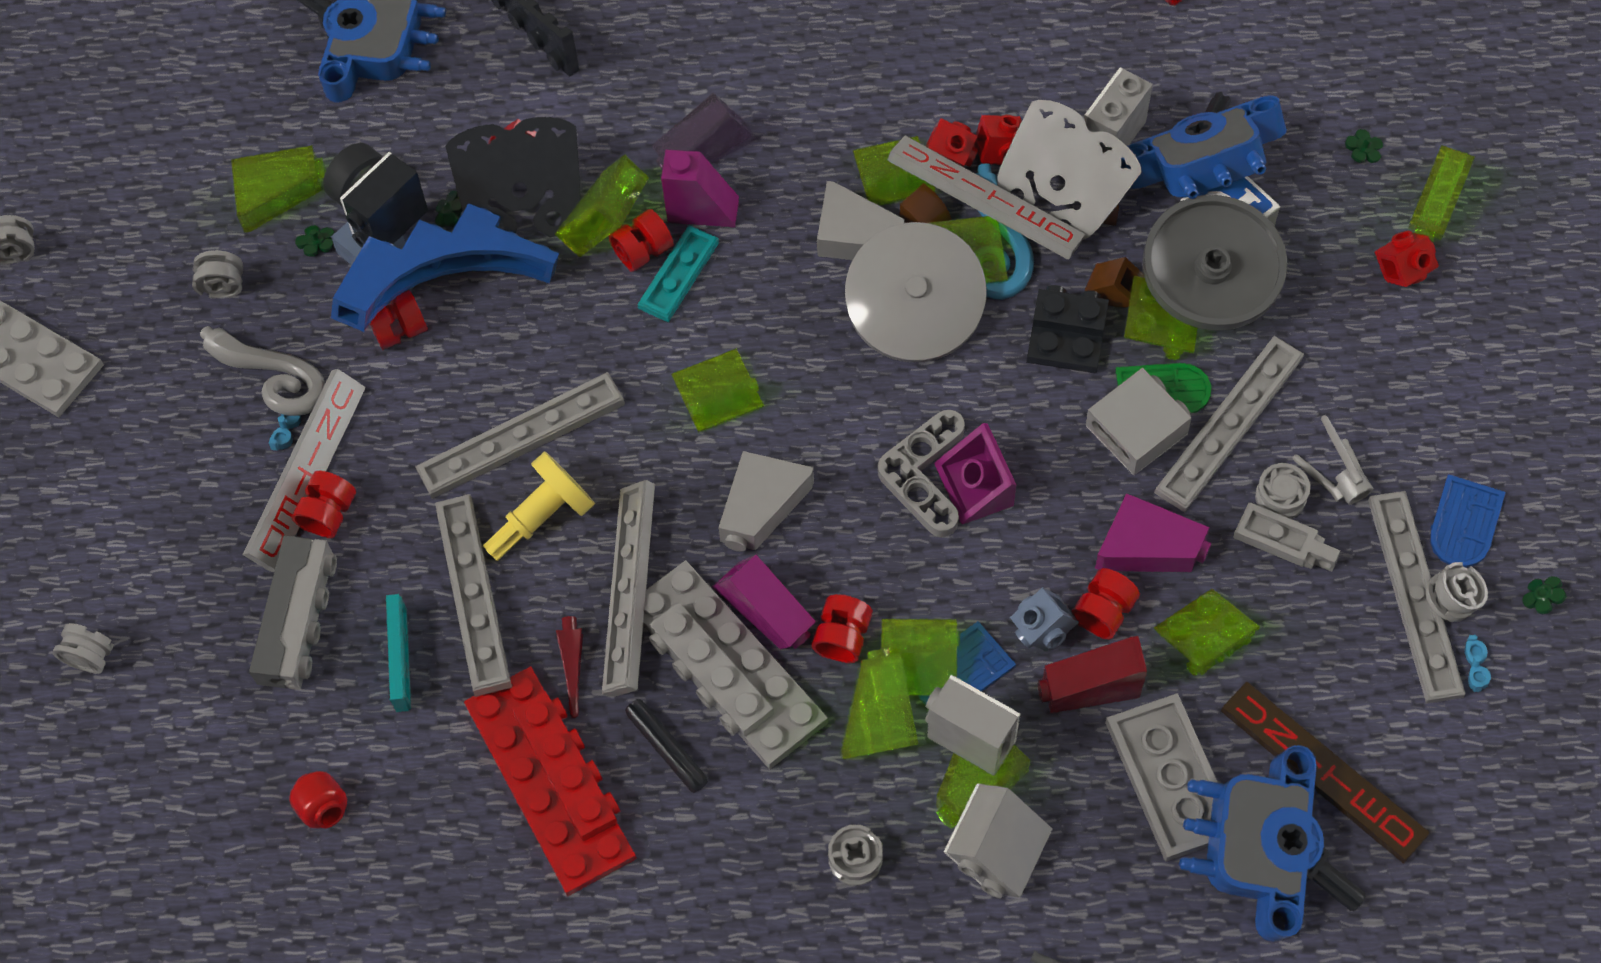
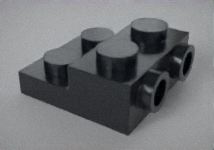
M1050 285L1046 290L1039 289L1026 363L1097 374L1109 300L1102 299L1101 294L1095 291H1084L1081 295L1067 293L1064 287L1058 285Z

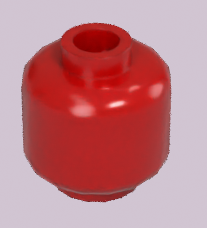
M315 771L301 776L293 786L289 797L291 807L302 822L308 827L315 829L329 828L336 825L344 816L348 802L342 787L333 776L324 771Z

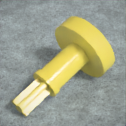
M545 451L531 463L545 481L513 512L510 511L505 516L508 522L483 545L496 561L500 560L523 537L529 540L533 536V532L565 502L580 516H583L595 505V502L580 485Z

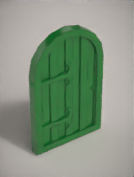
M1171 363L1115 368L1117 386L1141 368H1144L1150 376H1157L1164 384L1166 392L1175 401L1180 400L1184 403L1190 414L1204 408L1211 397L1212 386L1208 376L1200 368L1191 364Z

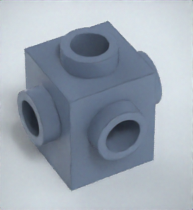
M1043 587L1033 596L1025 598L1019 604L1018 610L1010 617L1018 628L1015 631L1016 636L1028 648L1034 646L1046 652L1063 643L1066 634L1079 623L1060 596Z

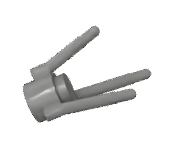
M1323 415L1321 421L1347 468L1336 476L1337 486L1332 484L1299 455H1294L1293 460L1326 488L1336 502L1345 499L1348 505H1352L1367 497L1374 488L1364 475L1347 439L1341 441L1329 418Z

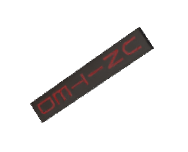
M1247 681L1222 707L1221 712L1275 757L1294 745L1308 748L1316 758L1314 790L1403 864L1430 834L1428 830ZM1287 758L1288 768L1298 775L1299 767L1297 763Z

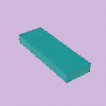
M688 225L640 299L638 309L669 323L718 246L719 238Z
M399 594L386 595L390 701L396 712L409 711L411 709L407 608Z

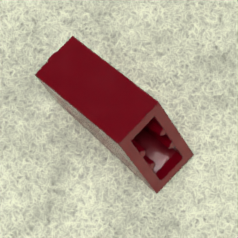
M1139 636L1129 637L1045 665L1043 679L1038 680L1041 702H1048L1050 713L1140 698L1147 668Z

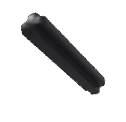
M636 699L626 707L627 717L686 787L693 793L703 788L708 782L707 776L641 699Z

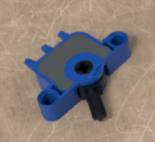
M297 0L318 15L321 27L327 34L328 42L318 76L326 98L330 101L343 102L348 100L354 92L358 77L386 81L399 78L406 70H430V61L411 57L415 43L426 45L438 43L439 37L437 34L420 31L419 27L421 17L444 18L446 16V9L444 7L418 3L417 0H334L333 2L330 0Z
M1217 92L1214 98L1210 100L1205 113L1191 115L1179 121L1171 130L1127 145L1136 156L1142 170L1130 188L1139 189L1163 181L1173 196L1195 199L1199 193L1219 186L1228 187L1233 181L1254 173L1258 175L1265 173L1266 157L1263 144L1281 138L1287 131L1279 98L1272 95L1263 96L1229 108L1231 103L1230 97L1224 96L1223 92ZM1122 157L1121 168L1131 169V166L1127 165L1125 159Z
M1301 745L1289 747L1271 761L1269 778L1241 774L1225 784L1205 780H1190L1187 785L1189 792L1213 798L1211 821L1199 818H1186L1183 823V828L1186 831L1209 836L1207 860L1195 857H1182L1179 862L1180 869L1207 876L1210 883L1223 893L1257 899L1256 929L1263 939L1270 942L1281 941L1296 934L1301 929L1306 883L1311 880L1350 911L1358 909L1366 897L1364 891L1326 861L1331 853L1324 848L1323 832L1318 822L1312 817L1316 758L1308 748ZM1287 758L1297 763L1299 767L1298 775L1289 770ZM1284 837L1289 840L1286 845L1288 850L1283 846L1286 841ZM1274 912L1279 913L1285 921L1284 931L1279 930L1274 925L1272 918Z

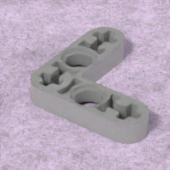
M943 410L937 413L886 452L878 462V477L881 482L930 533L938 537H947L954 533L958 526V511L921 471L962 439L965 430L964 419L961 414L953 410ZM945 422L947 425L955 423V432L952 433L950 430L944 431L939 435V442L941 444H938L935 436L942 431V423ZM917 442H925L930 445L932 450L925 456H918L912 452L911 447ZM888 464L894 467L899 464L901 465L900 473L906 480L902 487H899L901 486L902 479L897 473H887ZM919 487L926 490L928 497L922 502H915L908 497V492L913 488ZM935 500L937 502L934 503V510L940 516L948 514L949 524L946 525L943 522L935 523L936 515L929 508Z

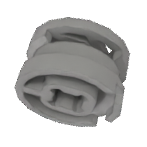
M15 215L0 216V264L29 260L35 251L31 222Z
M213 250L200 253L194 258L193 271L195 274L192 287L199 295L205 292L209 294V298L235 297L241 292L243 262L237 255L227 251Z
M1288 463L1274 464L1262 473L1256 488L1255 500L1258 506L1292 519L1303 511L1310 495L1311 484L1308 476L1299 467Z
M1453 562L1443 568L1440 573L1430 578L1426 584L1425 594L1429 605L1437 615L1450 622H1460L1484 606L1487 601L1488 590L1484 579L1472 566L1465 568L1462 562Z
M65 624L61 633L63 637L61 645H56L52 652L55 658L73 668L94 674L102 673L106 664L104 657L110 655L114 647L111 639L98 631L95 634L87 631V627L82 625Z
M848 825L839 829L832 836L828 845L829 866L833 875L839 881L848 885H863L871 882L879 874L882 867L883 846L879 836L877 837L870 828L863 825Z

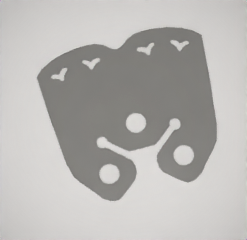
M1035 100L1031 102L1001 164L997 183L1000 188L1008 192L1015 188L1021 189L1024 193L1023 200L1034 206V194L1030 181L1026 178V173L1030 170L1034 172L1033 178L1038 195L1055 206L1073 204L1075 201H1079L1081 203L1079 210L1072 208L1053 211L1049 214L1059 220H1068L1072 227L1085 233L1084 240L1089 238L1101 226L1141 174L1142 170L1134 153L1114 135L1103 131L1090 132L1083 117L1075 110L1061 103L1050 100ZM1042 109L1044 112L1052 111L1053 114L1044 119L1039 110ZM1064 118L1068 120V123L1074 124L1075 128L1065 129ZM1102 142L1105 147H1112V150L1103 153L1099 143ZM1122 157L1125 159L1126 164L1131 166V169L1121 168ZM1056 175L1062 176L1065 180V186L1060 191L1053 190L1050 185L1051 179Z

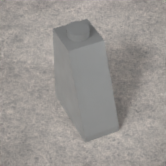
M827 181L817 236V254L820 257L853 260L859 249L871 237L886 228L905 223V219L835 182Z
M743 451L719 524L720 542L725 543L726 547L734 551H745L746 548L756 550L812 489L814 484L813 467Z

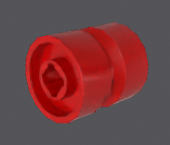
M648 209L632 220V226L624 224L608 236L615 254L631 272H635L649 263L650 255L658 257L674 246L673 238L666 224L652 209Z
M410 289L396 296L377 313L370 323L382 350L401 343V337L404 335L411 339L428 331L425 320Z
M321 470L315 471L304 490L307 497H302L299 500L291 518L296 525L307 532L325 538H334L344 519L341 512H346L349 509L357 492L351 483L338 475Z
M1101 568L1088 585L1087 590L1089 593L1082 594L1072 613L1079 621V626L1101 639L1109 640L1115 636L1124 621L1122 612L1129 613L1140 596V592L1136 585L1126 576L1108 568Z
M840 594L828 596L821 614L823 623L817 627L812 642V649L824 658L847 664L857 662L864 643L862 635L867 632L872 618V608L865 602L851 596Z

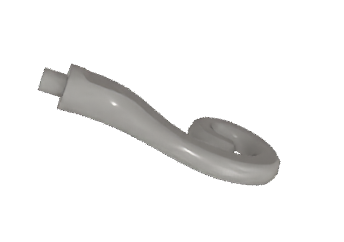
M206 326L201 330L200 337L204 339V349L221 363L235 368L265 369L288 373L274 375L268 378L263 385L261 391L263 401L271 410L289 416L305 415L312 412L325 385V380L321 372L311 363L290 354L245 345L223 328L212 329L210 326ZM297 378L308 387V392L299 398H285L278 394L280 390L298 393L301 389V383Z

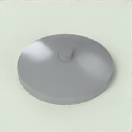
M902 223L886 228L871 237L853 258L845 284L846 308L851 323L858 335L876 352L891 359L904 362L932 361L955 352L975 332L982 318L986 302L985 276L973 250L956 234L929 223Z

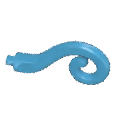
M986 163L980 164L976 174L998 186L997 176L992 173V166ZM978 211L985 221L1008 242L1015 254L1016 260L1014 273L1006 280L993 281L985 276L986 297L995 300L1011 298L1026 287L1034 269L1032 247L1026 236ZM986 246L974 252L981 266L987 262H993L1001 273L1007 272L1011 266L1008 254L1001 248Z

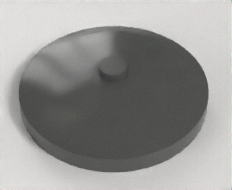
M1221 195L1197 196L1195 199L1188 198L1173 205L1157 219L1145 243L1143 272L1147 286L1155 300L1165 311L1179 321L1205 330H1231L1257 320L1274 304L1285 282L1287 254L1279 232L1272 222L1259 210L1235 198Z

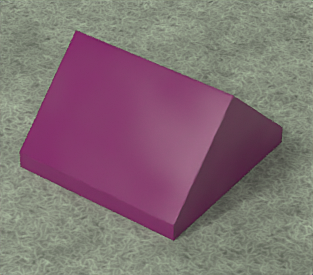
M982 423L934 463L949 498L958 511L961 524L1014 506L1016 483L987 423Z

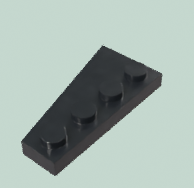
M491 0L497 9L504 8L508 12L509 20L516 29L523 28L527 32V37L536 50L542 48L547 53V59L556 71L562 69L570 77L580 70L573 32L568 27L560 30L557 26L559 24L557 18L551 13L543 15L539 4L535 0Z

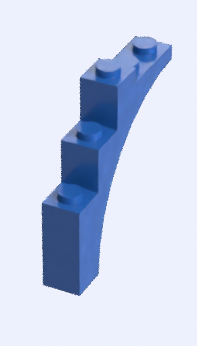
M468 203L452 233L438 225L419 220L402 249L395 247L387 241H380L369 236L333 297L331 319L364 332L377 313L396 296L419 283L442 275L465 271H501L525 275L550 283L556 271L559 253L547 246L538 245L521 238L513 232L498 228L500 216L493 214L485 208H479Z

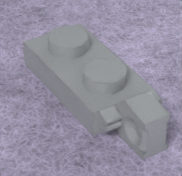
M1248 503L1233 536L1234 539L1310 569L1315 564L1332 572L1340 555V550L1324 544L1325 538L1317 534L1318 530L1253 503Z

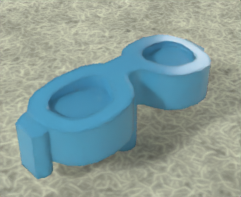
M281 414L278 417L280 427L274 431L269 439L271 450L278 451L279 449H286L291 446L293 437L289 429L295 428L300 424L301 415L289 416Z
M1469 635L1464 648L1467 661L1471 664L1468 683L1473 692H1481L1482 689L1489 685L1491 680L1489 670L1480 666L1487 658V648L1483 642L1477 640L1478 637L1476 635Z

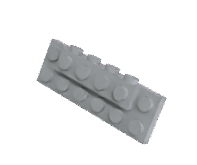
M686 560L646 590L643 625L651 633L649 640L654 648L661 655L667 652L675 661L672 663V666L681 679L685 682L689 679L692 680L698 687L696 694L702 703L709 709L714 706L722 715L719 719L725 729L732 736L738 733L769 770L828 724V717Z

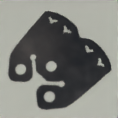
M534 117L522 120L512 130H506L494 124L481 125L467 129L449 140L445 147L463 212L468 203L479 208H485L493 214L500 216V221L504 224L505 231L516 233L517 223L515 219L497 207H490L489 199L495 198L497 203L507 209L519 211L534 208L545 196L546 190H552L553 197L551 199L548 198L533 217V223L538 231L549 237L566 234L579 212L581 198L577 131L575 125L559 118ZM536 128L539 129L535 138L525 133L526 131H534ZM552 128H556L558 131L565 130L566 132L557 137ZM482 136H485L487 138H490L491 136H496V139L492 140L491 143L488 145L487 142L484 139H482ZM466 141H470L467 151L457 148L458 145L463 146ZM521 182L526 185L527 194L524 197L518 198L513 195L512 187L515 183ZM551 211H557L561 215V222L557 226H551L546 221V216Z

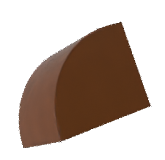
M924 183L900 203V217L905 219V223H929L945 229L953 225L951 215L943 201Z
M1126 257L1096 264L1084 291L1100 293L1102 299L1109 300L1108 305L1132 307L1136 306L1146 280L1144 274Z

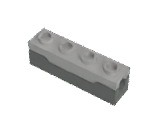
M283 536L249 670L257 685L301 690L303 679L310 677L312 671V658L309 656L311 645L317 644L319 641L321 626L317 621L320 610H325L328 605L329 591L326 588L328 576L333 577L337 567V557L333 554L327 540Z

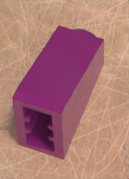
M665 150L661 181L667 223L736 227L739 196L703 154L696 151Z
M1126 493L1097 555L1095 569L1108 568L1114 571L1192 572L1196 561L1204 563L1212 543L1206 541L1209 527Z
M757 555L738 562L712 586L717 593L780 650L790 646L796 649L810 637L811 633L808 629L816 621Z

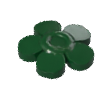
M1359 129L1356 131L1355 136H1348L1346 138L1345 146L1353 151L1351 157L1356 162L1362 163L1367 159L1370 163H1376L1381 159V154L1377 150L1382 149L1383 142L1378 137L1370 138L1367 130Z
M451 191L447 195L446 200L441 199L436 206L438 214L435 218V224L441 228L445 225L449 227L455 226L463 210L457 191Z
M308 226L305 229L306 235H300L295 239L296 246L299 249H303L304 254L310 257L316 256L319 253V249L321 252H329L334 247V243L331 240L334 231L329 227H325L319 232L318 226Z
M1556 576L1548 577L1544 583L1541 579H1534L1528 584L1530 592L1526 593L1522 598L1524 606L1528 609L1535 607L1539 614L1550 613L1553 603L1561 604L1567 597L1566 592L1561 588L1562 581Z

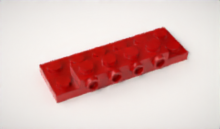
M530 666L510 677L512 688L477 697L473 696L463 702L568 897L637 858L615 817L621 811L611 792L603 795L597 784L603 780L593 760L585 763L580 754V751L585 749V746L577 730L574 728L568 731L562 721L568 718V715L558 697L553 700L550 699Z

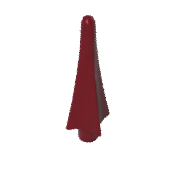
M567 616L562 618V630L555 631L566 677L571 718H577L579 715V676L583 634H581L582 628H577V618Z

